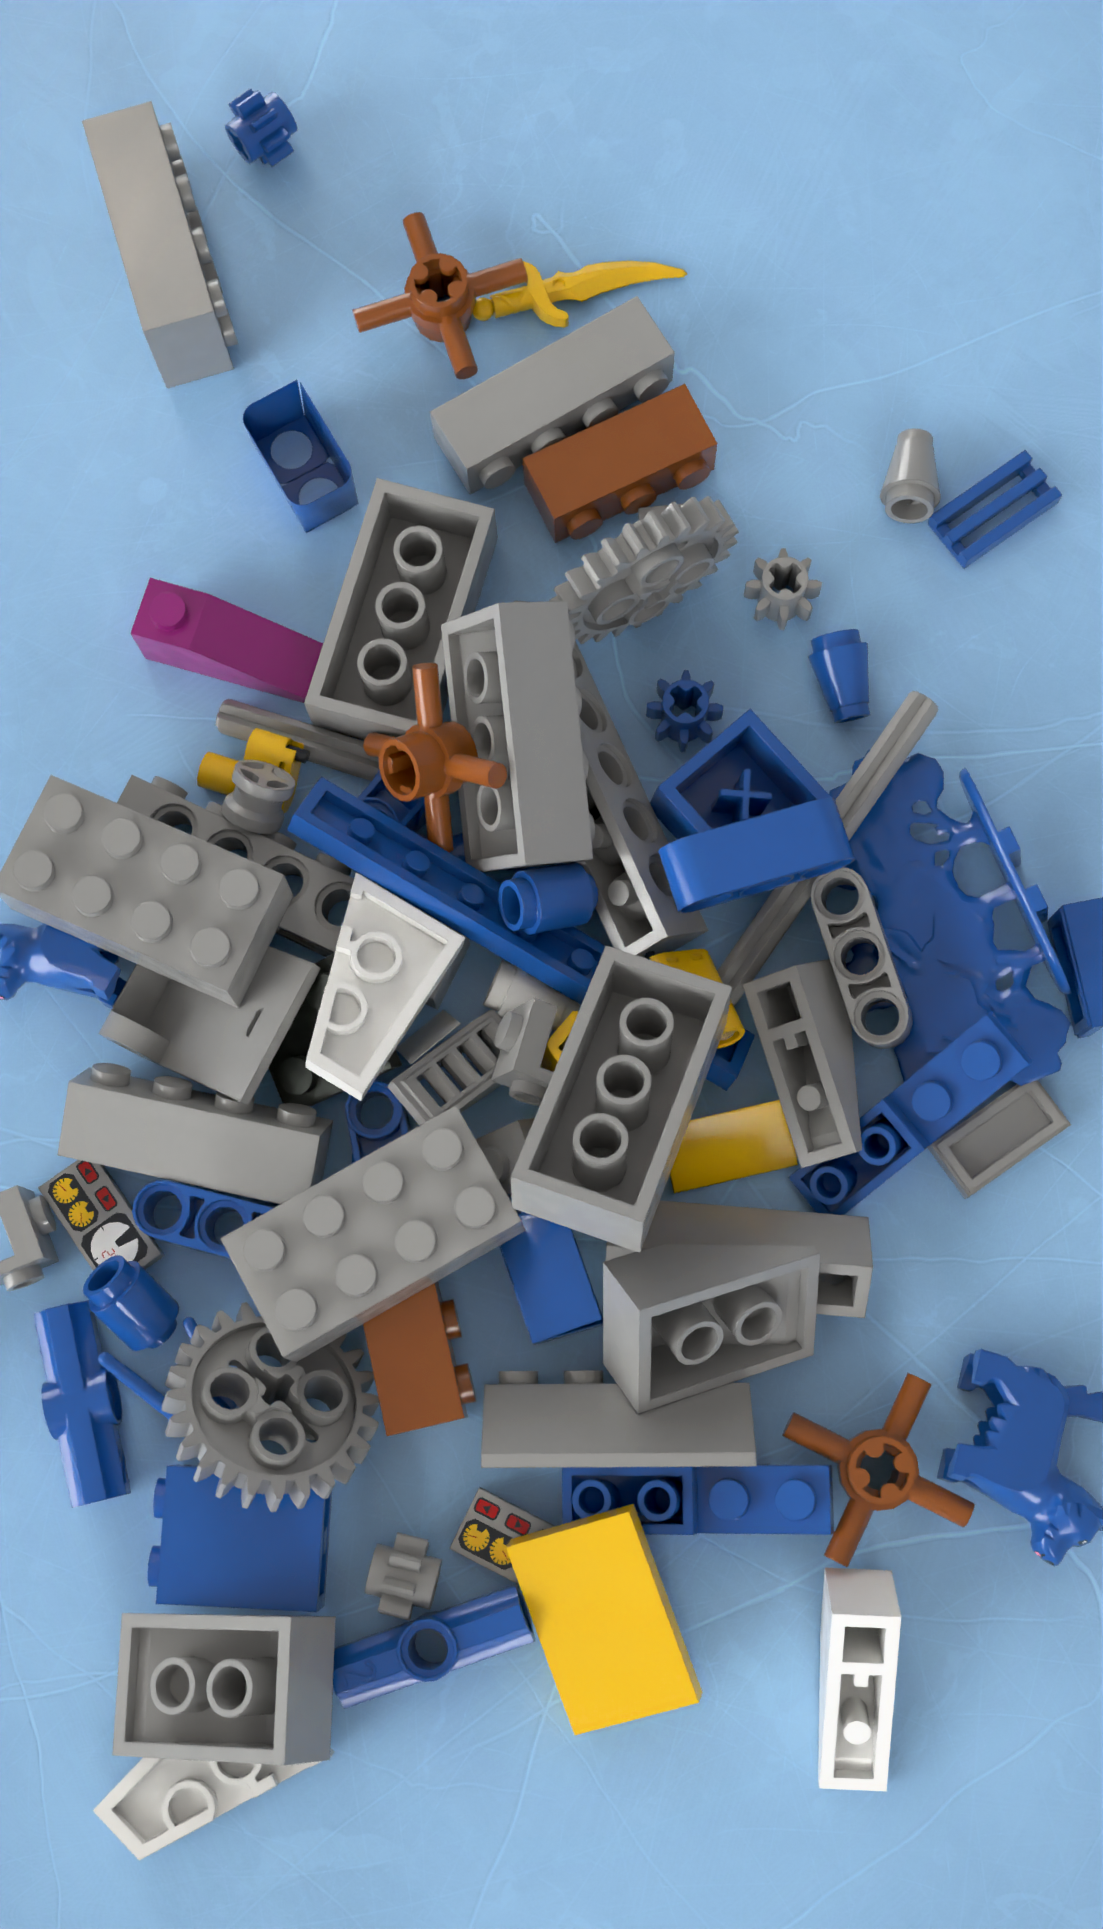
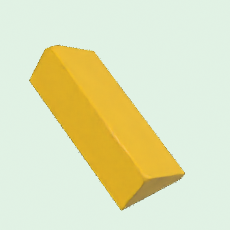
M780 1100L690 1120L670 1172L674 1194L797 1166L795 1147Z

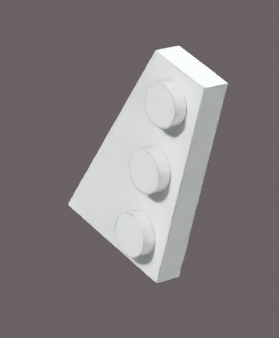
M356 872L305 1067L362 1101L462 949L465 937Z

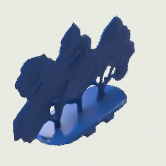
M917 753L905 759L849 840L855 861L845 866V868L852 869L863 878L871 894L876 897L877 911L912 1012L913 1025L910 1035L902 1044L893 1049L903 1081L905 1082L990 1011L1033 1060L1031 1064L1013 1077L1011 1081L1020 1086L1037 1081L1061 1070L1062 1062L1058 1052L1066 1043V1036L1071 1022L1062 1010L1049 1003L1035 999L1026 987L1032 966L1044 962L1058 990L1064 994H1071L1066 976L1041 924L1048 920V905L1038 884L1026 889L1024 888L1015 869L1021 865V849L1010 826L997 831L967 769L964 768L960 771L959 780L973 813L967 823H962L950 818L937 808L938 798L944 790V771L936 759ZM865 756L854 762L852 767V775L859 767ZM847 783L830 790L829 795L836 800ZM918 801H926L932 812L927 814L913 812L912 806ZM913 823L937 825L935 830L938 836L947 832L949 840L934 844L921 842L912 837L910 826ZM983 842L988 844L1006 883L982 896L974 897L966 895L959 888L954 878L953 866L961 847ZM948 850L949 858L942 866H936L935 853ZM847 884L837 886L850 891L857 890L855 887ZM1014 900L1035 945L1026 951L998 950L993 942L994 921L992 915L995 907ZM868 943L855 945L851 948L853 958L850 962L846 963V968L850 973L856 975L869 973L878 963V949ZM1012 972L1014 980L1012 986L1004 991L996 989V980ZM881 1002L873 1005L868 1012L877 1008L885 1009L896 1006L891 1003Z

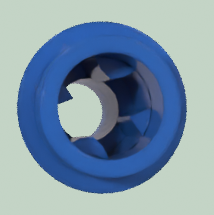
M841 630L812 639L813 654L809 655L808 659L829 710L832 712L834 723H844L870 716L868 706V643L861 642L859 630Z

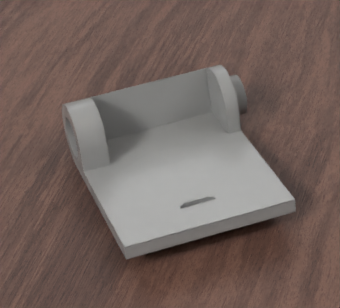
M269 946L240 1007L237 1008L136 964L99 1034L151 1062L245 1105H249L321 968L312 962Z

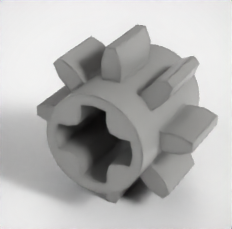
M781 548L778 558L773 559L769 563L761 558L755 560L753 572L758 580L746 582L744 597L758 599L754 615L756 621L767 617L770 620L777 621L779 629L784 630L787 621L796 615L805 621L810 619L813 608L807 599L819 597L822 582L808 580V572L812 561L809 557L800 562L795 558L788 557L786 549ZM772 587L781 591L779 593H776L772 590ZM785 587H791L793 589V593Z
M397 1532L394 1547L382 1544L376 1545L368 1572L365 1594L381 1598L378 1606L379 1613L410 1621L413 1606L430 1610L439 1579L442 1559L426 1555L429 1546L427 1539Z

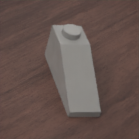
M830 959L795 965L742 984L801 1168L861 1151L862 1141L851 1021Z

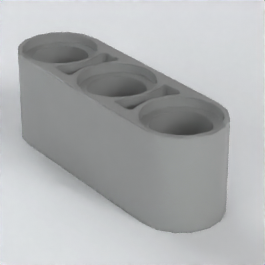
M843 867L818 876L813 883L810 893L812 907L851 1024L857 1035L870 1046L879 1049L894 1048L902 1044L910 1035L913 1025L912 1012L873 896L863 878L852 869ZM847 884L858 890L859 899L852 911L837 915L827 910V896L833 888ZM861 943L874 945L879 952V959L875 968L867 974L856 975L850 973L846 968L845 961L850 949ZM877 1003H891L899 1010L898 1025L887 1035L878 1036L871 1034L866 1028L865 1023L868 1010Z

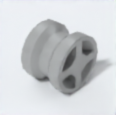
M248 759L239 761L235 764L232 773V781L235 784V788L232 793H229L224 798L221 808L222 815L235 826L259 834L278 832L285 818L281 807L283 801L288 800L293 794L295 788L294 778L283 769L270 763Z

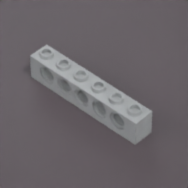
M575 641L572 654L575 683L582 697V709L579 716L581 742L589 765L588 776L585 780L588 810L595 824V837L592 843L593 859L577 861L576 863L580 864L596 882L598 903L595 908L613 948L643 958L649 951H654L655 954L673 952L709 930L700 911L678 913L658 852L661 847L668 844V841Z
M131 775L117 801L118 804L172 827L180 824L191 825L192 836L227 851L244 850L248 853V860L279 872L284 876L296 875L303 878L302 889L292 898L277 928L276 934L322 956L329 957L335 954L341 926L329 923L328 914L336 903L349 901L354 878L349 876L352 871L350 867L323 853H319L315 860L294 851L297 844L280 832L258 834L237 827L222 815V805L209 802L204 809L185 800L188 793L164 778L154 776L152 782L149 783ZM462 935L465 937L462 949L426 1002V1005L437 1010L470 946L469 938Z

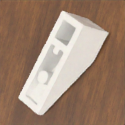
M825 1568L820 1631L818 1783L820 1789L887 1791L901 1627V1613L892 1570Z

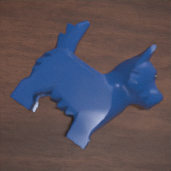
M44 923L37 928L17 924H0V1000H9L15 997L18 989L26 982H36L52 988L98 998L106 1007L113 1008L126 984V981L119 977L121 969L115 965L119 962L117 955Z
M984 1349L976 1350L974 1354L970 1353L965 1356L957 1388L967 1392L973 1391L976 1388L983 1389L993 1407L987 1408L985 1411L987 1421L981 1420L978 1422L977 1428L980 1435L973 1437L974 1445L959 1443L956 1449H943L937 1479L950 1483L963 1482L1009 1511L1024 1517L1031 1524L1032 1536L1030 1544L1032 1550L1043 1561L1052 1566H1057L1071 1547L1084 1546L1092 1541L1098 1530L1103 1531V1507L1083 1487L1060 1474L1057 1467L1061 1439L1067 1417H1080L1103 1423L1102 1391L1087 1393L1085 1385L1063 1386L1055 1376L1047 1373L1042 1368L1017 1366L1007 1356Z

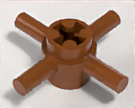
M421 212L411 213L403 219V225L416 264L412 267L404 288L405 294L352 309L358 332H365L411 317L423 336L432 341L444 342L456 378H470L478 372V367L465 331L470 325L471 315L476 303L475 297L527 282L528 277L523 260L518 258L469 274L467 269L456 258L437 252L425 215ZM444 295H448L450 297V299L441 302H438L437 299L444 297Z
M420 663L412 666L417 724L408 729L405 735L399 737L371 732L365 737L363 748L367 755L379 758L381 778L388 791L400 801H412L424 797L428 840L447 852H451L454 850L449 795L456 792L466 782L498 789L503 786L507 779V770L501 763L478 758L476 744L471 734L463 725L455 721L443 723L438 664Z
M907 1373L882 1429L865 1430L848 1440L793 1412L783 1431V1437L837 1463L839 1482L850 1499L824 1556L847 1568L874 1510L894 1509L909 1500L963 1528L971 1518L975 1507L973 1502L919 1476L917 1456L906 1441L930 1390L931 1384ZM884 1452L886 1455L895 1456L893 1465L896 1470H892L890 1479L881 1486L879 1491L868 1486L870 1474L867 1470L860 1468V1465L865 1455L877 1458Z

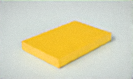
M634 1504L510 1540L506 1550L574 1735L699 1703L703 1692Z

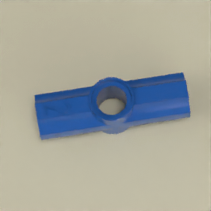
M89 1300L64 1304L34 1313L35 1328L38 1334L40 1352L47 1382L42 1384L41 1390L43 1413L51 1436L55 1440H59L72 1508L131 1493L126 1459L118 1430V1425L122 1422L123 1416L121 1396L115 1375L98 1361V1357L103 1351L96 1316L88 1306Z
M518 1584L440 1611L426 1612L415 1620L334 1648L333 1688L343 1708L352 1707L422 1681H436L453 1670L535 1642L536 1638L532 1627V1620ZM430 1628L437 1630L444 1636L448 1647L445 1660L432 1663L420 1657L415 1645L418 1631Z

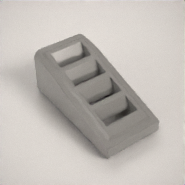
M489 1010L467 1024L389 1083L387 1087L419 1125L455 1105L460 1113H462L501 1086V1084L491 1081L500 1053V1048L495 1047L494 1041L502 1018L496 1011ZM463 1052L477 1067V1069L483 1074V1076L480 1077L479 1074L474 1070V1068L462 1056ZM443 1066L463 1091H459L440 1067ZM425 1078L446 1104L440 1107L419 1081Z

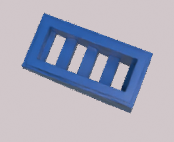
M1103 897L1064 904L1047 921L1053 949L1071 990V994H1065L1074 1035H1077L1078 1039L1089 1037L1103 1027Z

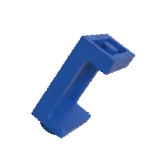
M184 1464L167 1466L166 1478L157 1479L153 1498L154 1517L162 1519L160 1546L153 1545L151 1548L147 1573L148 1585L150 1587H157L156 1604L317 1612L325 1606L332 1491L329 1497L324 1500L310 1488V1496L304 1508L301 1509L295 1506L289 1494H284L276 1512H270L265 1494L256 1493L253 1502L247 1509L242 1507V1489L235 1486L221 1499L216 1497V1490L220 1480L216 1475L212 1474L206 1479L196 1482L193 1477L198 1466Z

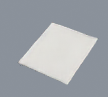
M442 1010L400 1044L396 1050L412 1064L461 1023L445 1010Z

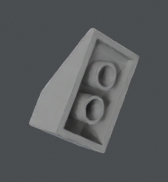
M663 1243L641 1250L640 1253L634 1252L604 1261L603 1365L639 1414L814 1355L821 1253L814 1245Z
M122 1613L112 1755L268 1765H292L330 1760L336 1616Z

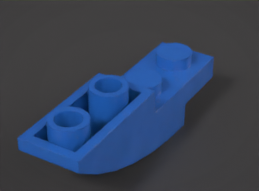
M990 1011L859 1118L862 1141L861 1151L805 1168L800 1167L788 1178L817 1213L845 1215L1025 1069L1033 1060Z
M756 1464V1466L562 1467V1524L634 1504L643 1531L648 1535H695L698 1533L832 1535L834 1533L832 1465Z

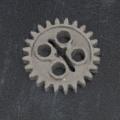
M707 496L698 502L695 497H691L681 507H678L675 501L671 502L660 515L656 516L653 510L648 512L644 518L637 522L625 524L622 533L617 538H604L601 541L603 548L598 552L584 554L581 557L584 562L583 566L571 569L565 573L568 581L554 588L557 596L549 601H567L569 621L574 627L575 640L578 639L580 644H584L592 637L595 642H599L610 632L613 633L614 637L619 636L628 625H634L637 628L655 616H660L669 603H680L683 600L682 594L687 590L702 586L700 579L715 573L718 570L715 564L730 556L727 549L737 544L734 536L739 531L719 499L713 502L711 497Z
M247 1302L241 1304L236 1322L222 1310L218 1311L212 1324V1330L199 1324L195 1327L191 1344L182 1343L174 1361L177 1366L170 1367L165 1386L171 1390L166 1392L162 1403V1411L175 1414L169 1419L165 1430L166 1437H185L176 1454L177 1460L183 1461L197 1457L200 1462L193 1479L199 1482L212 1474L219 1477L216 1497L220 1499L233 1486L242 1489L241 1503L243 1508L248 1509L256 1493L265 1494L270 1512H276L284 1494H289L298 1509L304 1508L310 1496V1488L325 1500L333 1490L335 1480L346 1484L356 1469L354 1463L362 1464L371 1447L366 1441H371L379 1425L378 1421L370 1417L374 1415L380 1403L379 1397L374 1394L365 1393L370 1389L375 1379L374 1374L371 1371H355L364 1354L363 1350L355 1349L344 1353L340 1347L345 1339V1334L303 1359L293 1362L283 1358L261 1316H255ZM258 1356H271L278 1360L282 1366H268ZM212 1397H228L239 1408H222L215 1403ZM306 1399H318L324 1402L330 1411L316 1410L308 1404ZM306 1439L316 1440V1442L311 1443L308 1442ZM260 1441H276L284 1447L287 1454H273L266 1450Z

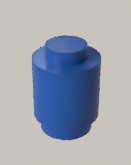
M576 862L518 871L513 875L512 879L502 882L498 894L499 909L504 923L510 930H523L528 935L584 925L590 920L593 910L597 906L598 889L593 877L586 873L585 869Z
M121 1255L110 1257L95 1268L87 1278L83 1287V1293L89 1299V1309L131 1350L140 1351L145 1348H157L165 1343L174 1333L177 1326L176 1318L179 1312V1304L137 1261H127Z

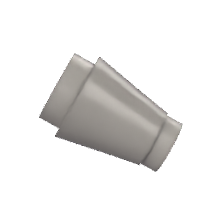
M907 429L898 435L897 444L880 493V499L885 505L886 514L895 521L902 523L925 521L932 516L934 508L941 499L933 437L929 432L922 429Z

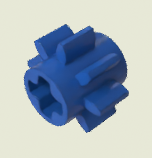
M250 88L228 104L235 117L225 125V130L233 146L247 163L251 164L260 158L264 165L269 163L273 167L294 152L287 139L297 131V125L290 110L276 93L271 92L263 98L259 90L253 92Z
M684 670L681 680L675 681L671 685L663 679L657 681L656 691L663 701L649 702L646 708V717L661 719V723L658 724L655 732V740L657 742L664 740L668 736L670 739L678 742L680 752H685L688 742L698 737L706 743L712 741L713 731L706 721H718L722 719L723 705L709 703L714 688L712 680L701 685L691 680L689 671ZM676 705L683 711L693 706L696 708L695 717H692L687 712L680 714L678 717L673 714L674 706Z

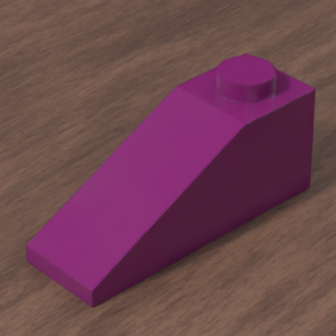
M154 578L149 579L130 633L145 659L302 703L305 702L323 643L213 595Z

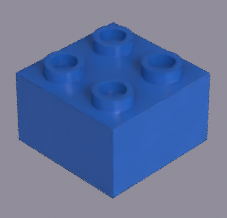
M749 709L657 787L650 804L656 817L678 840L689 835L813 800L830 798L831 796L760 718Z

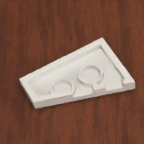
M330 1747V1757H331V1756L334 1754V1751H333L332 1748ZM143 1757L94 1808L93 1812L140 1861L210 1823L216 1817L253 1797L256 1798L276 1787L284 1780L322 1761L292 1765H268Z

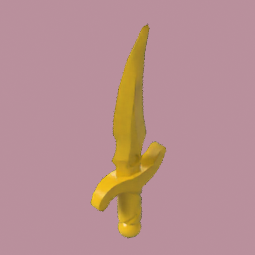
M628 260L586 265L575 272L565 273L558 271L553 277L542 280L537 268L523 261L528 281L525 282L527 286L490 295V299L485 297L476 299L472 314L477 320L486 321L493 315L495 318L532 309L539 319L546 324L564 328L569 325V315L552 304L556 301L577 300L583 302L601 293L630 284L664 278L685 277L687 273L683 269L656 262Z

